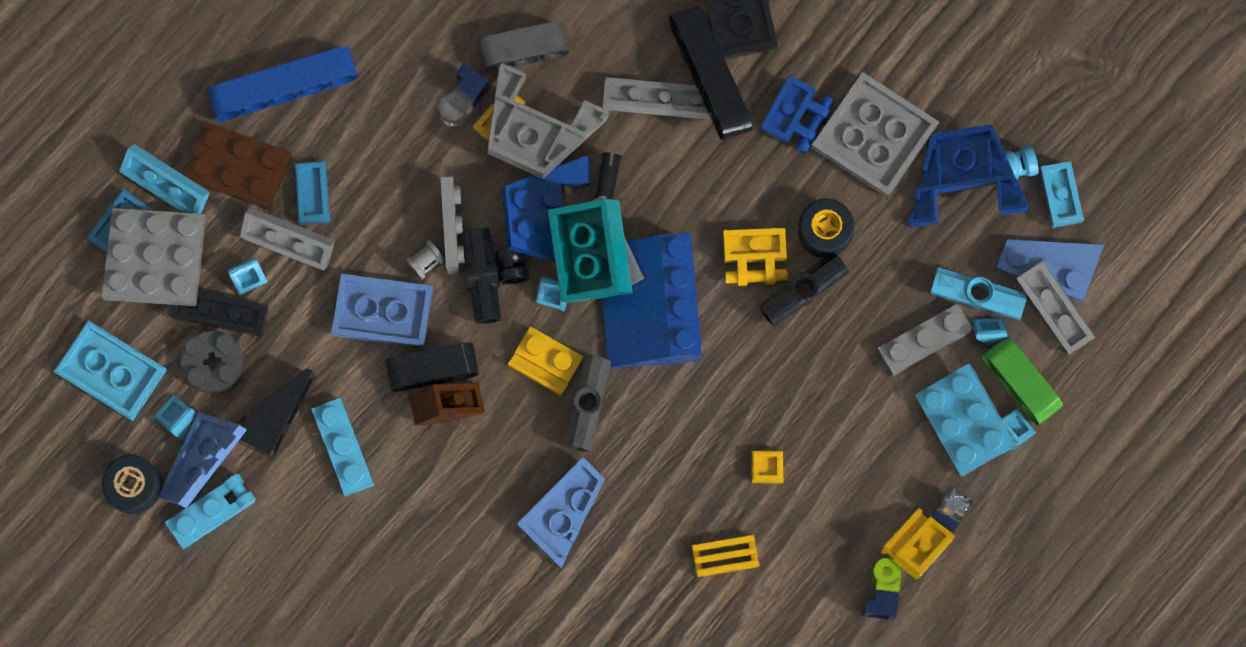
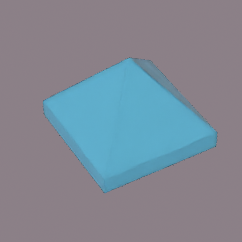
M256 257L227 270L239 295L267 283Z
M542 276L535 302L565 312L567 303L561 302L559 282Z
M1003 318L972 320L976 339L989 347L1007 337Z

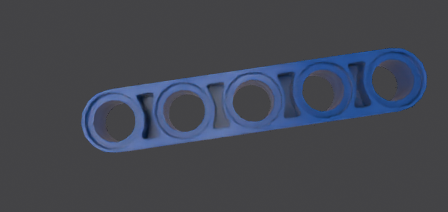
M338 47L208 88L206 93L215 121H227L351 83L358 78L350 48Z

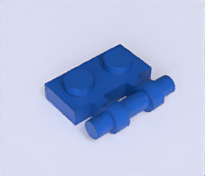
M788 76L761 125L760 131L785 144H788L791 136L794 134L800 138L796 150L806 154L809 147L818 137L817 133L823 122L828 121L834 100L828 96H823L820 104L812 101L816 89ZM805 111L813 115L807 127L799 124Z

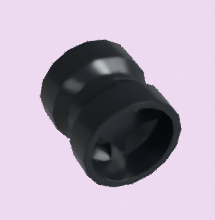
M508 248L495 252L496 262L500 264V271L498 273L500 284H518L530 279L529 270L525 267L524 263L527 258L526 254L509 250Z

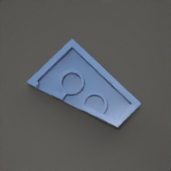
M582 457L516 524L559 568H562L605 478Z

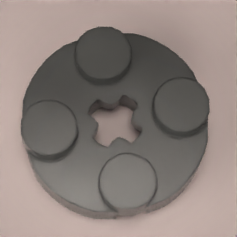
M206 331L190 338L186 342L181 356V368L185 378L193 387L203 393L218 394L229 390L237 379L241 377L244 370V355L232 336L219 331ZM210 355H215L216 358L221 359V363L216 364L215 370H210L208 365H204L205 360L209 359Z

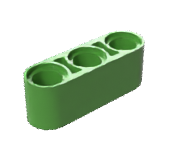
M1007 336L982 355L987 367L1034 424L1040 425L1063 407V403L1056 392L1010 337Z

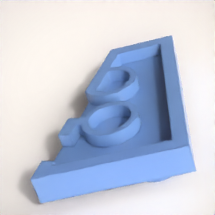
M1007 239L995 270L1016 278L1043 260L1069 299L1082 303L1104 245Z
M198 412L158 497L187 508L247 429L238 424Z

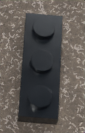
M198 291L196 306L172 305L170 317L185 322L262 337L269 307L265 304Z

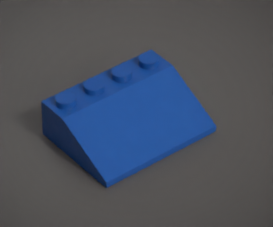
M691 233L658 235L628 241L627 243L644 279L632 285L633 293L602 298L607 359L611 360L610 369L700 362L702 351Z

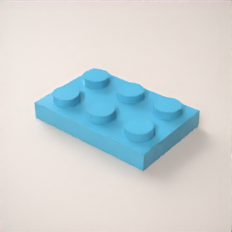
M971 364L963 366L915 394L960 476L970 473L1016 446L1015 441Z

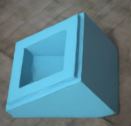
M174 394L153 418L177 439L184 441L197 413Z
M1018 408L1001 418L1016 443L1015 447L1004 452V454L1010 453L1036 433Z

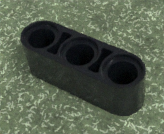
M473 343L444 346L398 355L385 360L390 391L392 392L413 390L433 384H444L479 375Z

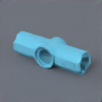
M939 267L937 268L930 292L931 295L965 304L972 310H985L1016 320L1021 319L1027 300V293L993 284L984 277L973 278ZM973 288L983 289L986 293V299H975L971 294V290Z

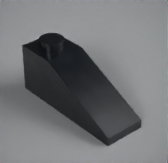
M306 368L250 410L247 417L243 416L238 425L244 427L247 431L240 438L239 443L274 459L315 379L313 371Z

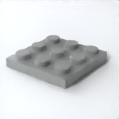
M862 72L815 139L811 148L888 198L938 126L939 121Z
M112 208L102 290L103 300L196 306L206 222L205 214Z

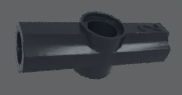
M489 228L470 229L463 232L467 258V265H465L468 289L472 294L474 319L476 324H491L502 320L497 289L500 286L496 260H493L491 234Z
M834 252L830 253L805 272L797 274L790 283L759 304L758 307L765 319L775 328L803 306L811 304L817 296L846 276L849 271L837 254ZM800 283H805L811 287L812 292L809 295L803 296L797 293L795 287Z

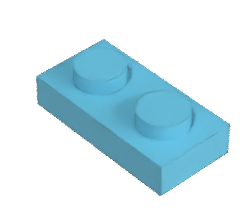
M1071 161L1041 166L1039 171L1052 228L1082 223L1084 218Z

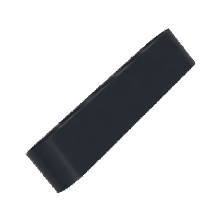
M695 6L669 14L672 33L719 138L726 140L751 132L752 121L701 7Z

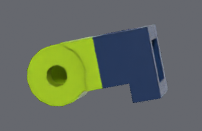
M891 558L880 559L872 570V580L875 584L873 601H865L863 617L892 621L896 618L901 567L894 563Z

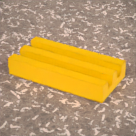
M754 535L692 545L697 578L760 566ZM744 544L749 545L748 549L701 557L699 553ZM751 556V561L705 569H702L701 565L702 563Z

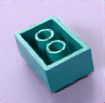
M601 199L548 210L561 302L579 303L633 293L618 200Z

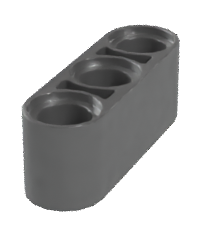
M560 21L493 34L478 40L483 68L488 73L498 72L501 63L517 68L562 58L570 53L564 23Z

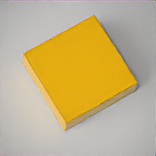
M783 451L751 452L752 483H783Z

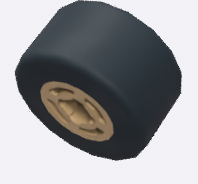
M125 455L113 460L105 469L102 478V490L107 500L119 511L128 514L143 513L152 508L159 499L158 495L162 489L161 477L157 469L145 458L136 455Z

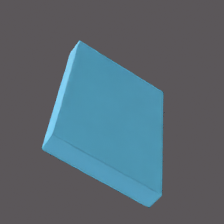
M88 320L53 372L133 422L167 369Z

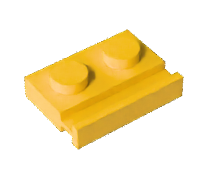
M530 326L515 354L509 361L508 367L562 397L565 389L583 362L584 356Z
M920 508L884 545L881 551L884 555L886 553L890 555L894 563L916 580L921 577L955 537L953 533L932 517L927 518L923 515V510Z

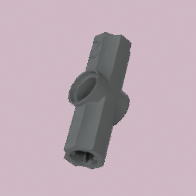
M585 355L577 393L574 397V406L565 447L580 452L592 451L611 360L594 355ZM591 397L597 402V405L594 409L588 411L582 409L579 403L583 398Z

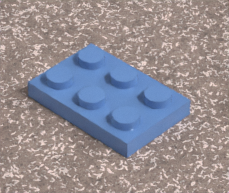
M341 274L331 334L336 337L424 348L434 288L431 285Z

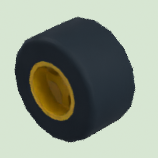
M824 198L812 202L804 209L799 220L798 236L802 246L807 252L817 257L824 258L833 252L839 255L847 249L854 234L855 223L852 213L844 204L835 199Z

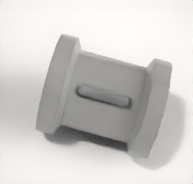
M428 240L425 242L423 249L413 257L408 256L405 261L417 277L423 280L425 274L438 263L443 264L445 258L436 246Z

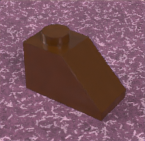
M478 383L433 384L408 395L415 425L442 424L485 413Z

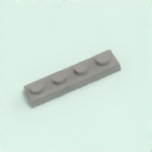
M605 78L603 109L711 120L696 85Z

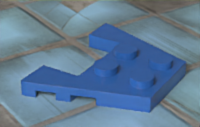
M992 124L932 133L922 168L924 173L921 184L917 188L914 198L916 200L914 210L909 216V225L912 228L939 224L938 193L997 185L998 207L1001 215L1029 211L1027 201Z
M582 157L557 166L544 179L533 175L508 184L501 189L507 248L509 250L542 260L549 259L555 261L548 210L564 207L562 187H587L592 183L589 157Z

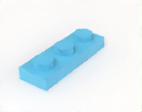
M136 144L127 149L119 170L120 173L182 213H202L210 194L209 191Z
M341 398L312 408L311 410L345 497L374 486Z

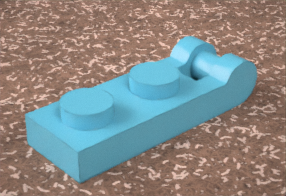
M240 474L233 475L222 485L165 522L183 550L256 501L252 492H247L243 486L244 480ZM233 492L237 500L230 505L225 496Z

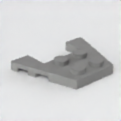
M501 63L487 154L544 179L607 121L609 111L584 100L572 125L565 124L515 101L526 80V73Z

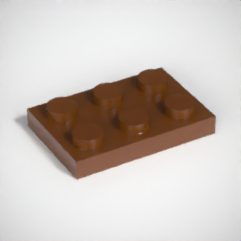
M205 122L184 176L200 186L270 211L291 160L292 153Z

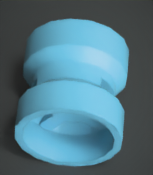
M1031 145L1021 147L1019 151L1014 153L1005 151L1017 179L1023 175L1028 177L1038 175L1037 158Z

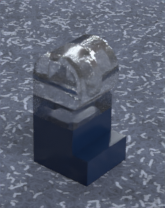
M464 63L456 72L459 84L451 94L444 96L439 103L441 120L448 126H458L464 122L489 89L488 80Z
M950 486L943 494L930 517L954 533L971 506L973 499Z

